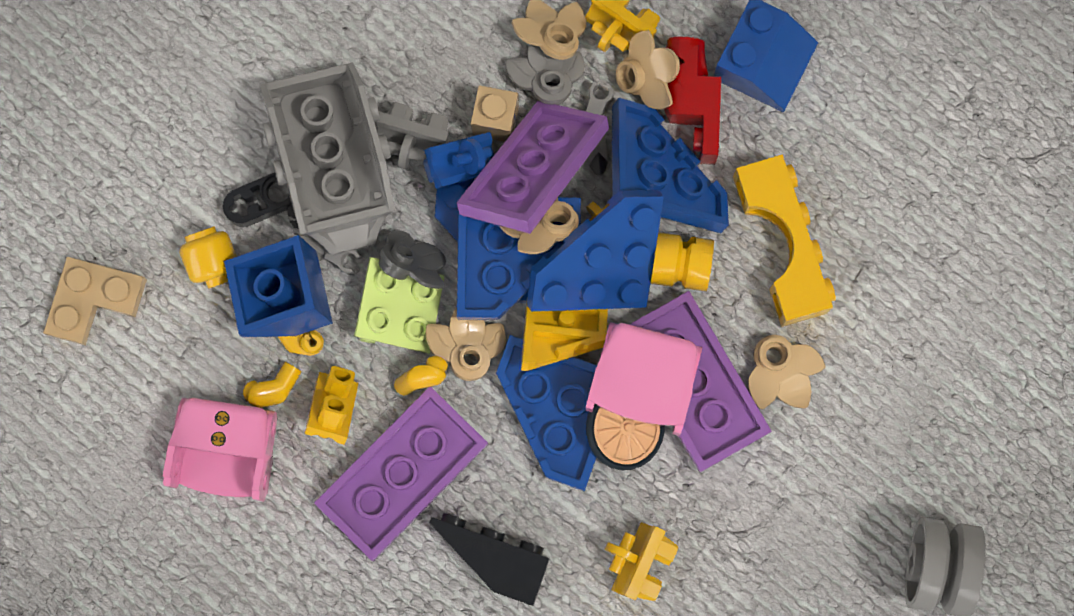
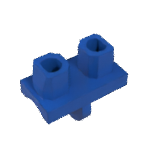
M488 132L427 148L424 150L427 159H424L423 165L428 181L430 183L434 182L436 189L477 178L494 156L491 133Z

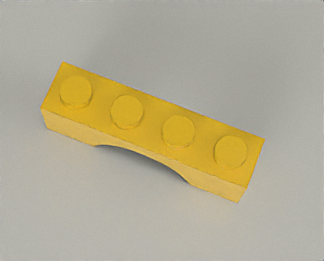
M782 154L736 168L733 180L744 214L763 217L771 221L781 230L788 244L789 261L787 269L780 278L773 282L769 289L781 327L827 314L833 308L832 301L836 300L835 291L830 278H823L819 263L823 262L822 251L818 241L810 239L806 227L811 223L806 204L798 202L794 188L798 187V180L792 164L786 165Z

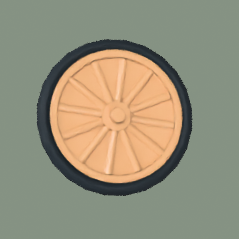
M594 404L593 411L588 412L586 421V436L593 454L603 464L620 471L633 470L648 463L658 452L665 433V425L649 424L628 419L607 411Z

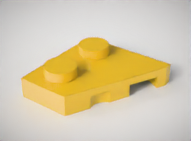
M526 301L521 370L529 371L603 348L607 335L608 309L531 312Z

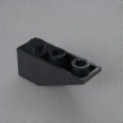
M443 513L441 520L431 517L429 523L494 593L534 606L550 558L542 556L543 547L521 540L519 547L503 542L505 534L483 526L480 534L464 528L466 520Z

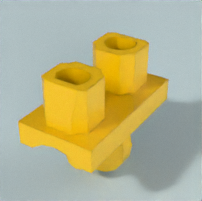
M591 0L592 4L585 18L588 23L593 25L591 30L602 37L597 48L605 53L612 44L623 52L626 49L629 51V43L632 37L641 31L649 30L654 38L660 16L649 8H643L636 16L626 9L630 0Z
M331 366L329 374L319 372L304 434L310 436L319 435L321 438H332L337 443L345 445L358 388V382H354L355 373L353 371L338 366Z
M641 522L635 536L627 532L624 533L619 546L607 542L604 550L615 555L609 570L618 574L612 586V591L635 601L637 597L650 601L657 599L662 587V581L648 575V571L653 560L669 566L678 551V545L664 536L666 531Z

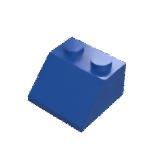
M749 0L717 63L713 77H721L722 84L784 113L819 42L787 12L761 0Z
M299 235L224 261L238 333L241 337L298 336L333 324L317 251Z

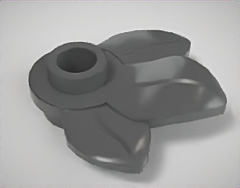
M393 231L388 234L386 244L380 251L381 258L379 260V266L387 275L398 280H404L409 275L419 284L429 288L441 289L445 286L442 278L436 271L443 268L447 261L445 255L437 247L426 242L416 243L411 235L404 231Z

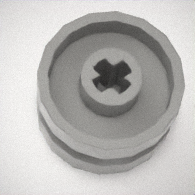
M926 517L919 518L912 535L906 567L905 600L908 608L933 611L940 602L945 614L972 616L980 597L986 560L985 533L981 526L960 523L949 534L944 520Z

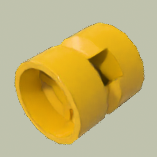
M658 232L650 284L673 287L677 281H680L684 289L707 292L712 267L714 239L691 237L687 242H683L678 234Z

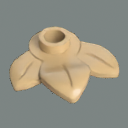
M530 0L525 11V18L513 19L512 26L517 36L524 42L541 47L542 51L551 58L565 60L575 55L579 46L578 37L586 29V18L577 2L566 5L558 13L542 0Z
M649 30L641 31L635 34L629 43V56L617 66V84L622 91L632 95H639L647 107L653 109L668 108L673 104V100L667 83L673 81L679 73V58L669 48H655L651 32Z
M557 198L531 234L503 226L499 227L507 235L519 238L518 252L539 254L549 250L556 241H563V239L568 237L579 226V218L572 206L559 201ZM561 222L564 225H554L552 223Z
M457 308L453 312L449 326L428 324L425 331L426 341L432 354L442 357L446 362L450 363L453 373L465 381H475L482 378L490 367L491 359L502 352L506 343V333L503 324L493 323L485 325L484 320H458ZM464 355H474L478 363L476 365H468L464 361Z
M769 335L761 339L757 343L753 354L756 367L748 378L749 392L759 409L763 410L778 397L780 401L789 406L801 409L807 408L811 399L809 376L825 369L826 366L822 357L811 346L806 344L792 345L786 338L779 335ZM769 349L779 351L781 355L779 362L772 363L767 359L766 353Z

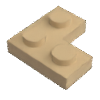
M67 257L43 333L47 336L86 346L97 308L136 317L147 279L143 276Z

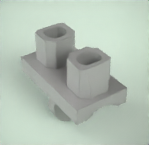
M394 102L387 113H379L380 121H376L378 136L385 134L390 153L399 156L398 167L402 169L408 168L411 159L423 162L426 159L425 149L448 143V117L434 112L428 114L425 124L411 121L413 109L408 105Z

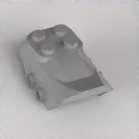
M354 63L260 84L269 122L263 123L268 147H277L280 160L273 161L275 174L279 185L287 184L300 235L311 236L330 255L376 244L378 233L385 218L395 211L385 159L391 158L385 134L378 136L374 123L380 121L376 100L374 97L367 98L363 82Z

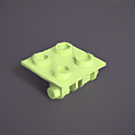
M369 257L354 337H358L360 341L374 344L375 342H380L430 354L425 331L428 324H436L442 288L425 287L409 275L404 280L392 278L379 266L380 259ZM440 275L444 282V275Z

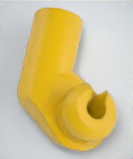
M315 330L298 336L278 337L290 353L312 356L318 354L324 345L322 335Z
M431 356L426 360V365L414 366L396 378L394 388L397 393L405 396L418 389L440 385L446 378L445 371L448 368V364L442 357Z
M284 362L274 380L258 383L255 380L249 381L244 386L243 397L251 406L259 408L281 404L288 397L302 371Z

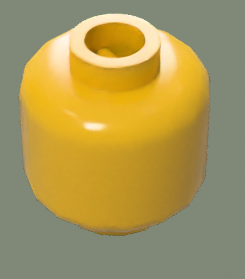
M215 226L185 236L186 243L180 247L179 254L190 281L194 283L205 282L207 288L228 282L224 261L237 257L229 235L224 231L217 232Z

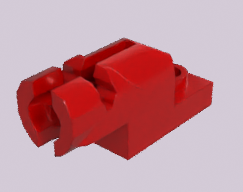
M670 37L667 40L666 48L675 52L680 61V69L676 78L667 83L673 104L668 108H664L665 114L671 124L701 126V128L694 127L693 151L700 152V164L715 165L719 155L721 77L708 76L705 41L694 37Z

